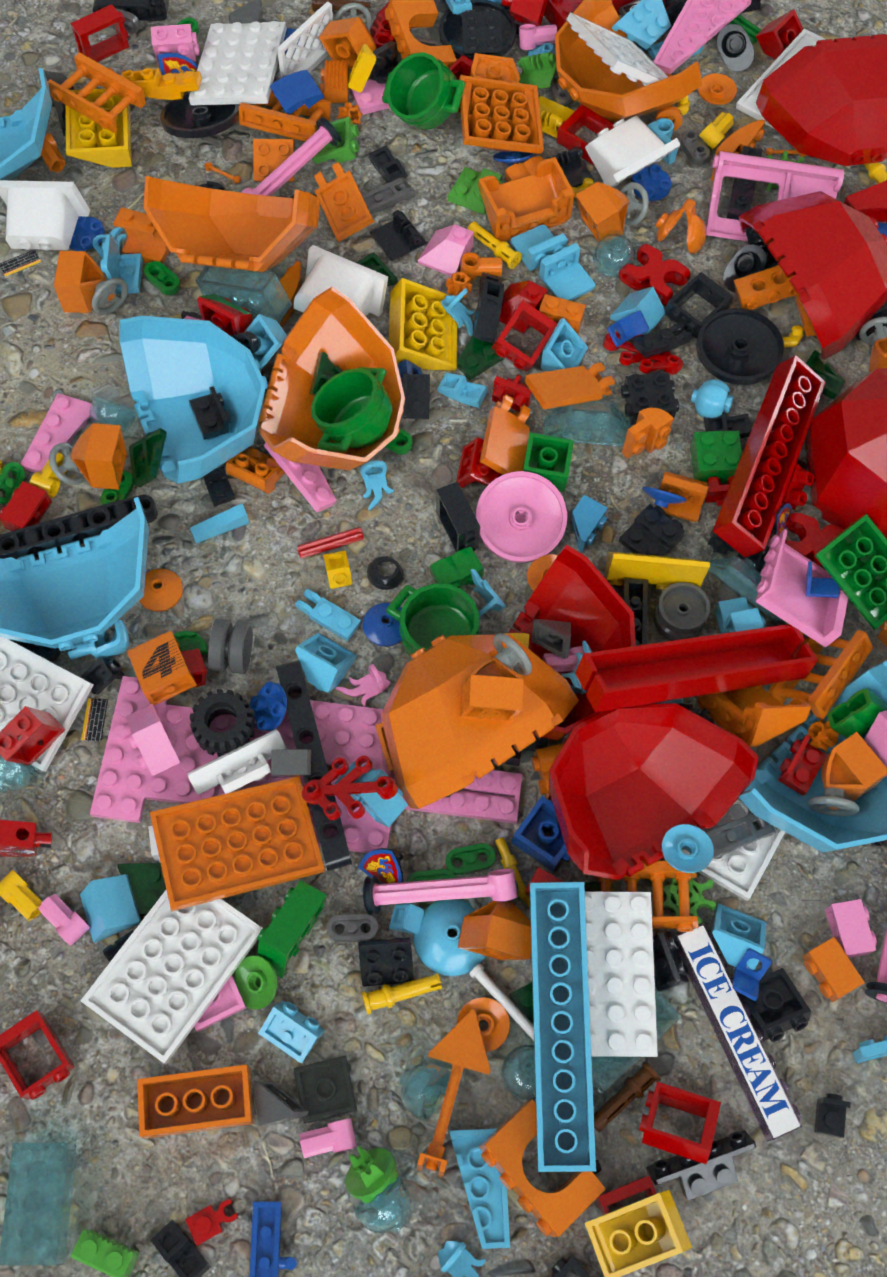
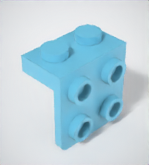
M540 225L511 238L510 243L515 251H519L522 254L521 260L531 271L540 267V262L545 256L552 255L567 246L568 239L564 233L554 237L546 225Z
M106 234V240L102 244L104 258L100 262L102 272H105L107 280L112 278L123 279L128 285V294L140 293L143 267L141 253L120 255L112 235ZM117 284L115 293L121 294L122 288Z
M577 243L565 246L560 251L545 256L540 262V279L555 297L569 301L595 288V282L578 262L581 248Z

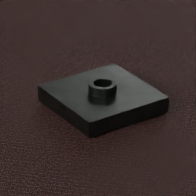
M347 1056L293 1068L300 1105L309 1111L307 1116L303 1117L304 1124L358 1111Z

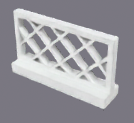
M326 2L277 48L280 72L276 75V81L301 70H308L310 73L329 55L319 36L329 21H333L331 3Z

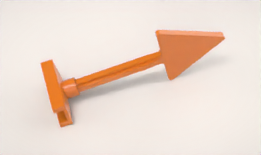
M471 1010L428 1053L429 1058L452 1064L453 1067L433 1141L429 1143L426 1154L420 1153L417 1170L422 1171L424 1163H426L425 1168L428 1170L436 1171L437 1167H439L438 1176L442 1178L447 1165V1160L442 1159L445 1150L443 1143L463 1069L466 1068L489 1075L491 1072L475 1010Z

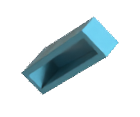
M241 503L190 527L195 542L199 543L249 524V520Z

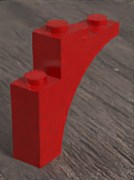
M887 180L846 196L844 204L870 218L873 217L878 222L887 223Z

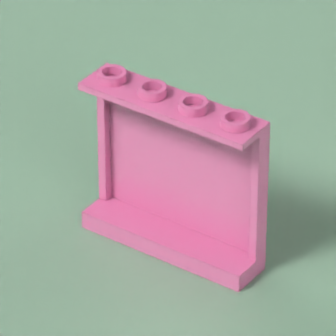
M784 529L779 535H774L768 543L769 551L764 558L766 563L760 573L762 578L756 588L758 593L755 602L819 644L827 647L842 634L848 597L840 587L838 598L806 596L808 561H812L785 544L788 531ZM812 562V577L832 578L825 569Z

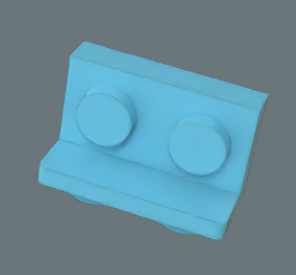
M281 1001L272 1008L258 1034L302 1064L317 1039L322 1036L325 1030L316 1019L306 1017L300 1013L294 1004Z

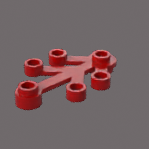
M615 332L617 338L620 339L619 333ZM610 334L605 335L603 341L605 349L616 351L620 347L628 350L620 354L619 362L622 365L628 366L631 363L641 362L639 370L642 373L648 374L651 371L663 369L664 372H669L672 375L677 374L683 367V361L677 355H672L670 351L644 358L632 343L626 341L616 347Z
M367 756L358 757L355 761L356 767L337 784L330 785L339 775H344L349 770V764L346 760L339 757L332 762V769L320 780L315 779L306 783L301 794L307 803L319 804L329 820H336L341 815L340 807L335 802H330L326 798V796L336 795L347 807L349 814L353 818L358 819L365 814V807L360 801L354 800L349 794L377 792L380 798L387 800L396 795L398 786L389 776H381L375 782L354 783L360 776L372 769L373 764Z

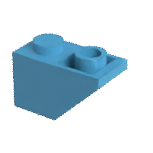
M583 495L573 510L570 522L578 550L581 552L584 551L587 545L591 547L597 537L596 531L598 528L602 530L608 520V517H606L608 507L586 495Z

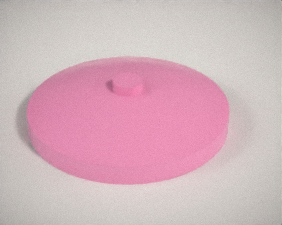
M524 471L507 473L492 481L481 494L475 514L480 525V539L484 545L499 558L514 563L533 562L539 559V557L551 553L561 541L567 526V509L559 490L546 478Z

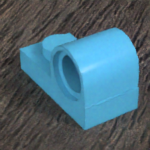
M661 118L647 125L664 144L672 141L674 124L670 119ZM678 148L663 158L668 165L675 162Z

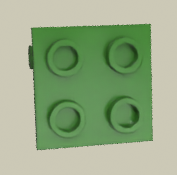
M548 52L532 55L531 57H521L518 60V66L523 70L519 83L537 85L538 89L550 87L557 69L555 53Z

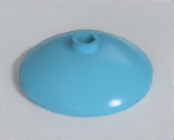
M461 899L439 900L424 910L419 933L413 934V940L418 957L431 971L438 972V974L444 976H461L471 972L486 957L458 948L463 918L475 911L469 902ZM454 929L457 932V936L451 938L447 932Z

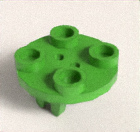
M359 1146L357 1148L358 1156H354L352 1153L348 1155L351 1166L346 1174L345 1184L347 1191L355 1199H361L363 1203H370L376 1195L383 1192L389 1184L397 1180V1164L394 1156L387 1149L375 1148L366 1151L362 1146Z

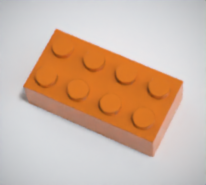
M247 1064L137 1079L139 1137L149 1139L255 1124L251 1068Z

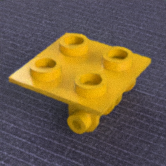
M540 96L539 106L542 132L557 138L558 128L575 111Z

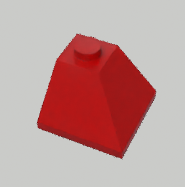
M792 9L767 24L756 35V38L763 53L776 60L804 29L795 9Z
M530 280L510 284L503 294L499 322L506 325L522 300L539 311L548 289ZM517 318L512 326L513 329L522 334H525L530 327L519 318Z

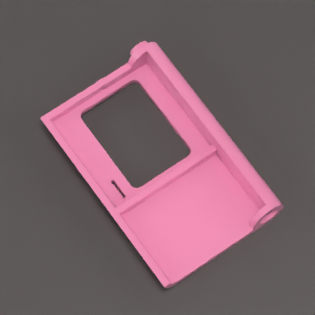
M720 151L713 159L712 168H715L706 222V235L747 241L746 232L743 233L741 231L739 220L721 218L717 215L724 177L777 184L779 187L777 201L819 191L836 199L837 192L842 186L844 170Z

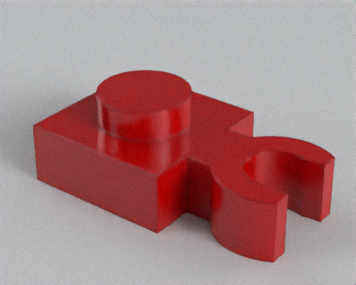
M231 1199L223 1201L217 1211H214L213 1206L209 1205L185 1219L196 1246L222 1233L223 1228L220 1223L234 1222L238 1219V1213L230 1217L225 1214V1208L233 1203Z

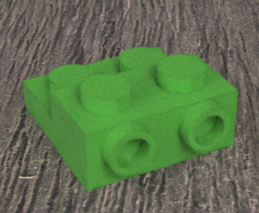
M350 117L330 122L339 133L341 142H337V146L329 142L312 158L314 162L318 164L335 159L336 162L342 163L355 159L356 152H359V144L356 140V137L359 136L357 125L353 124Z
M465 167L448 194V201L485 215L486 210L478 187L479 179L486 176H495L499 184H503L502 175L485 168L480 173Z

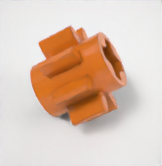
M349 102L345 103V107L338 108L339 114L337 119L350 117L353 124H361L360 119L363 114L358 109L359 105H352Z
M463 272L452 273V277L447 278L446 281L447 293L454 296L459 295L465 288L468 289L467 293H471V277H468Z
M819 719V722H814L809 727L807 735L812 739L810 745L827 751L828 748L836 745L838 735L840 734L831 728L829 720L826 722L823 719Z

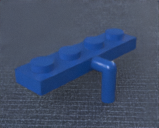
M253 1202L249 1277H279V1269L293 1270L299 1265V1260L296 1257H280L282 1202Z

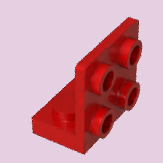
M479 437L463 446L456 479L461 488L474 481L488 486L496 478L502 476V474L480 462L484 440Z

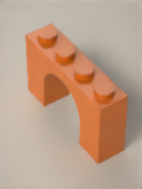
M390 0L388 7L385 9V17L390 24L391 34L395 38L397 50L400 52L402 59L414 53L424 52L441 60L450 68L457 61L451 45L428 46L416 40L410 32L411 28L433 27L439 14L434 0Z
M532 1099L526 1101L479 1148L483 1152L481 1157L491 1168L494 1166L501 1174L499 1179L508 1190L513 1189L519 1196L517 1200L519 1205L527 1213L531 1212L538 1220L536 1225L545 1236L559 1237L606 1188L593 1172H575L560 1188L552 1193L539 1191L529 1183L523 1171L522 1158L526 1146L537 1135L536 1103Z

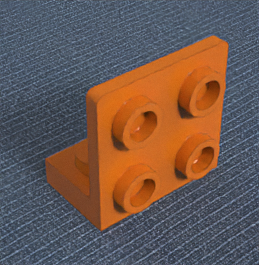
M253 139V174L255 182H262L296 151L294 139ZM294 175L287 182H294Z

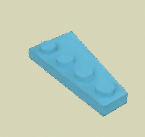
M497 1129L449 1131L481 1248H510L507 1188L500 1181L499 1176L501 1174L494 1166L491 1168L481 1157L483 1152L479 1148Z

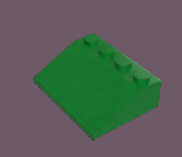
M866 514L836 535L815 557L873 630H875L887 620V539Z

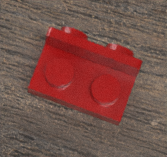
M807 734L801 740L796 739L791 745L789 751L792 754L790 758L786 757L780 765L779 770L782 773L778 778V781L802 796L808 792L827 756L808 743L811 737Z

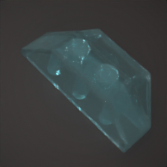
M596 400L557 407L544 419L543 435L574 440L575 443L624 446L627 430L632 426L612 401Z
M739 556L705 560L710 562L708 571L741 597H746L747 602L758 608L760 612L777 624L780 621L778 616L755 602L758 593L756 588L761 582L762 576L755 569L756 565L748 558L742 560Z

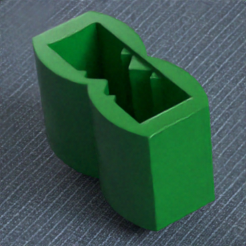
M472 547L464 548L430 565V573L436 584H450L460 589L463 585H474L471 569H475L481 579L484 576V568Z
M866 688L853 694L847 702L835 706L828 713L827 717L831 728L847 739L856 732L862 736L873 725L879 712L887 710V706L884 700Z

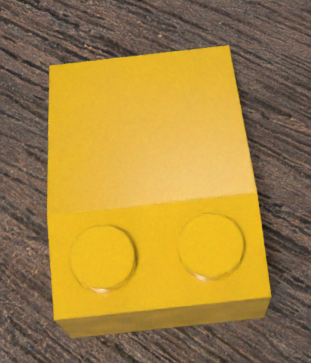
M670 1190L655 1194L585 1223L604 1277H620L692 1248Z

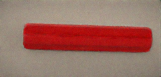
M357 527L298 545L297 551L300 558H305L364 539L362 529Z

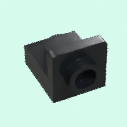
M224 467L216 468L203 476L214 507L235 500V495Z
M99 657L81 675V678L94 684L91 692L99 695L114 679L122 680L125 675L118 661L113 658Z
M827 1093L826 1097L817 1099L814 1133L844 1138L846 1109L851 1107V1102L843 1101V1096L830 1093Z

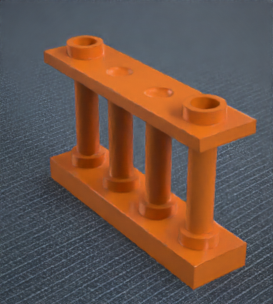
M79 52L74 57L77 70L61 85L51 79L48 81L51 96L57 102L60 101L98 123L102 128L116 133L118 130L115 118L129 104H134L139 108L146 104L143 88ZM82 77L91 80L77 94L69 90ZM97 86L107 89L93 103L85 99ZM113 95L123 98L109 112L101 109Z
M271 89L268 104L250 105L241 102L239 105V125L306 142L317 131L316 121L321 117L330 121L331 101L321 99L309 109L304 104L289 115L280 112L284 109ZM265 105L273 108L270 110L262 108V106ZM301 114V115L309 116L310 118H309V119L301 118V117H299V115Z
M857 630L850 640L837 638L828 645L844 649L837 658L819 654L824 646L807 636L803 644L808 643L818 659L817 664L831 667L827 674L823 676L809 673L805 679L774 683L769 688L768 693L782 704L787 698H801L811 705V710L815 717L824 719L874 648L865 631ZM800 680L819 684L812 694L794 689Z
M657 861L650 866L644 864L643 870L630 877L626 875L621 878L626 882L627 892H637V882L639 879H650L652 881V929H677L679 932H691L693 928H699L698 916H690L689 881L691 878H697V872H681L673 868L667 861ZM593 876L594 880H598L601 883V892H611V883L615 879ZM666 878H675L678 881L679 916L664 917L663 881Z

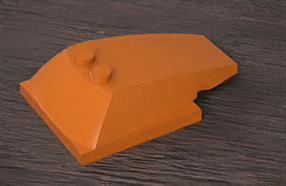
M475 53L471 75H460L459 80L465 82L460 102L463 145L477 146L494 151L542 154L544 145L537 85L519 83L520 75L513 58Z

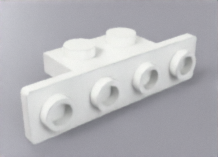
M275 729L188 772L187 775L196 794H201L219 784L225 794L235 792L252 781L264 778L266 774L271 772L266 762L271 759V750L287 748L279 731Z

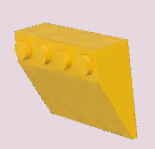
M94 89L85 99L93 103L107 89ZM70 90V91H72V92H74L75 94H77L80 90ZM113 95L101 109L109 112L123 98ZM130 104L115 118L118 130L116 133L102 128L98 123L66 105V155L111 168L132 167Z
M401 278L390 291L388 343L394 349L397 364L408 360L424 370L455 371L457 369V322L441 305V301L448 294Z
M607 551L605 579L610 580L611 585L620 586L623 585L624 578L648 580V584H656V589L662 590L679 582L691 583L701 587L710 568V562L697 559Z

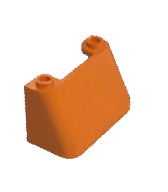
M556 157L540 161L534 175L499 184L495 176H486L479 179L478 187L493 235L501 242L511 240V238L540 225H546L548 228L564 224L571 218L575 193Z
M762 686L697 696L698 704L702 710L704 708L709 711L708 715L718 725L742 739L749 747H757L806 721L811 709V705L801 698L793 699L789 705H783Z

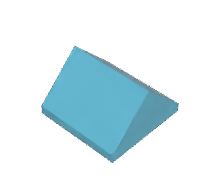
M649 287L629 293L611 314L610 319L618 321L641 310L649 326V330L641 335H646L653 331L666 312L654 287Z
M564 318L560 319L543 350L541 369L545 371L578 367L588 349V346Z
M126 874L92 880L80 894L87 922L91 927L90 932L94 943L141 923L130 881Z

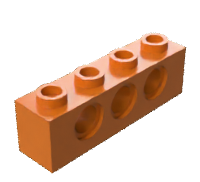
M779 265L734 280L736 296L742 309L753 310L800 293H796L789 282L790 278L785 276Z

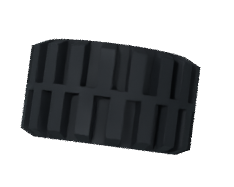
M217 689L216 694H212V691L207 693L208 697L204 699L201 696L198 699L199 705L194 704L192 708L194 713L190 714V727L197 743H199L203 750H207L208 754L214 755L216 752L218 757H221L224 753H229L251 742L249 737H254L255 732L253 728H255V721L249 703L246 699L243 700L242 695L239 693L234 695L233 691L228 689L226 693H223L222 689ZM230 714L237 718L234 726L228 731L218 733L209 729L213 719L219 715Z

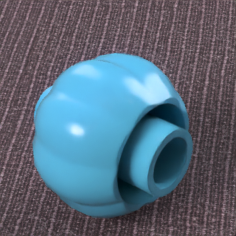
M711 379L704 382L698 390L694 389L691 402L695 403L696 412L702 418H715L722 415L723 412H730L734 396L729 395L730 389L723 381Z

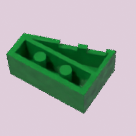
M301 880L295 888L291 887L284 898L286 902L282 907L278 906L271 916L272 922L268 928L264 926L257 937V941H259L257 955L266 958L272 964L276 975L282 979L287 972L286 965L291 956L296 957L299 952L297 947L305 935H309L325 907L327 897L325 893Z

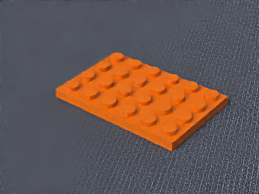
M300 776L150 812L171 912L325 872L307 802L302 798L301 792L303 787Z

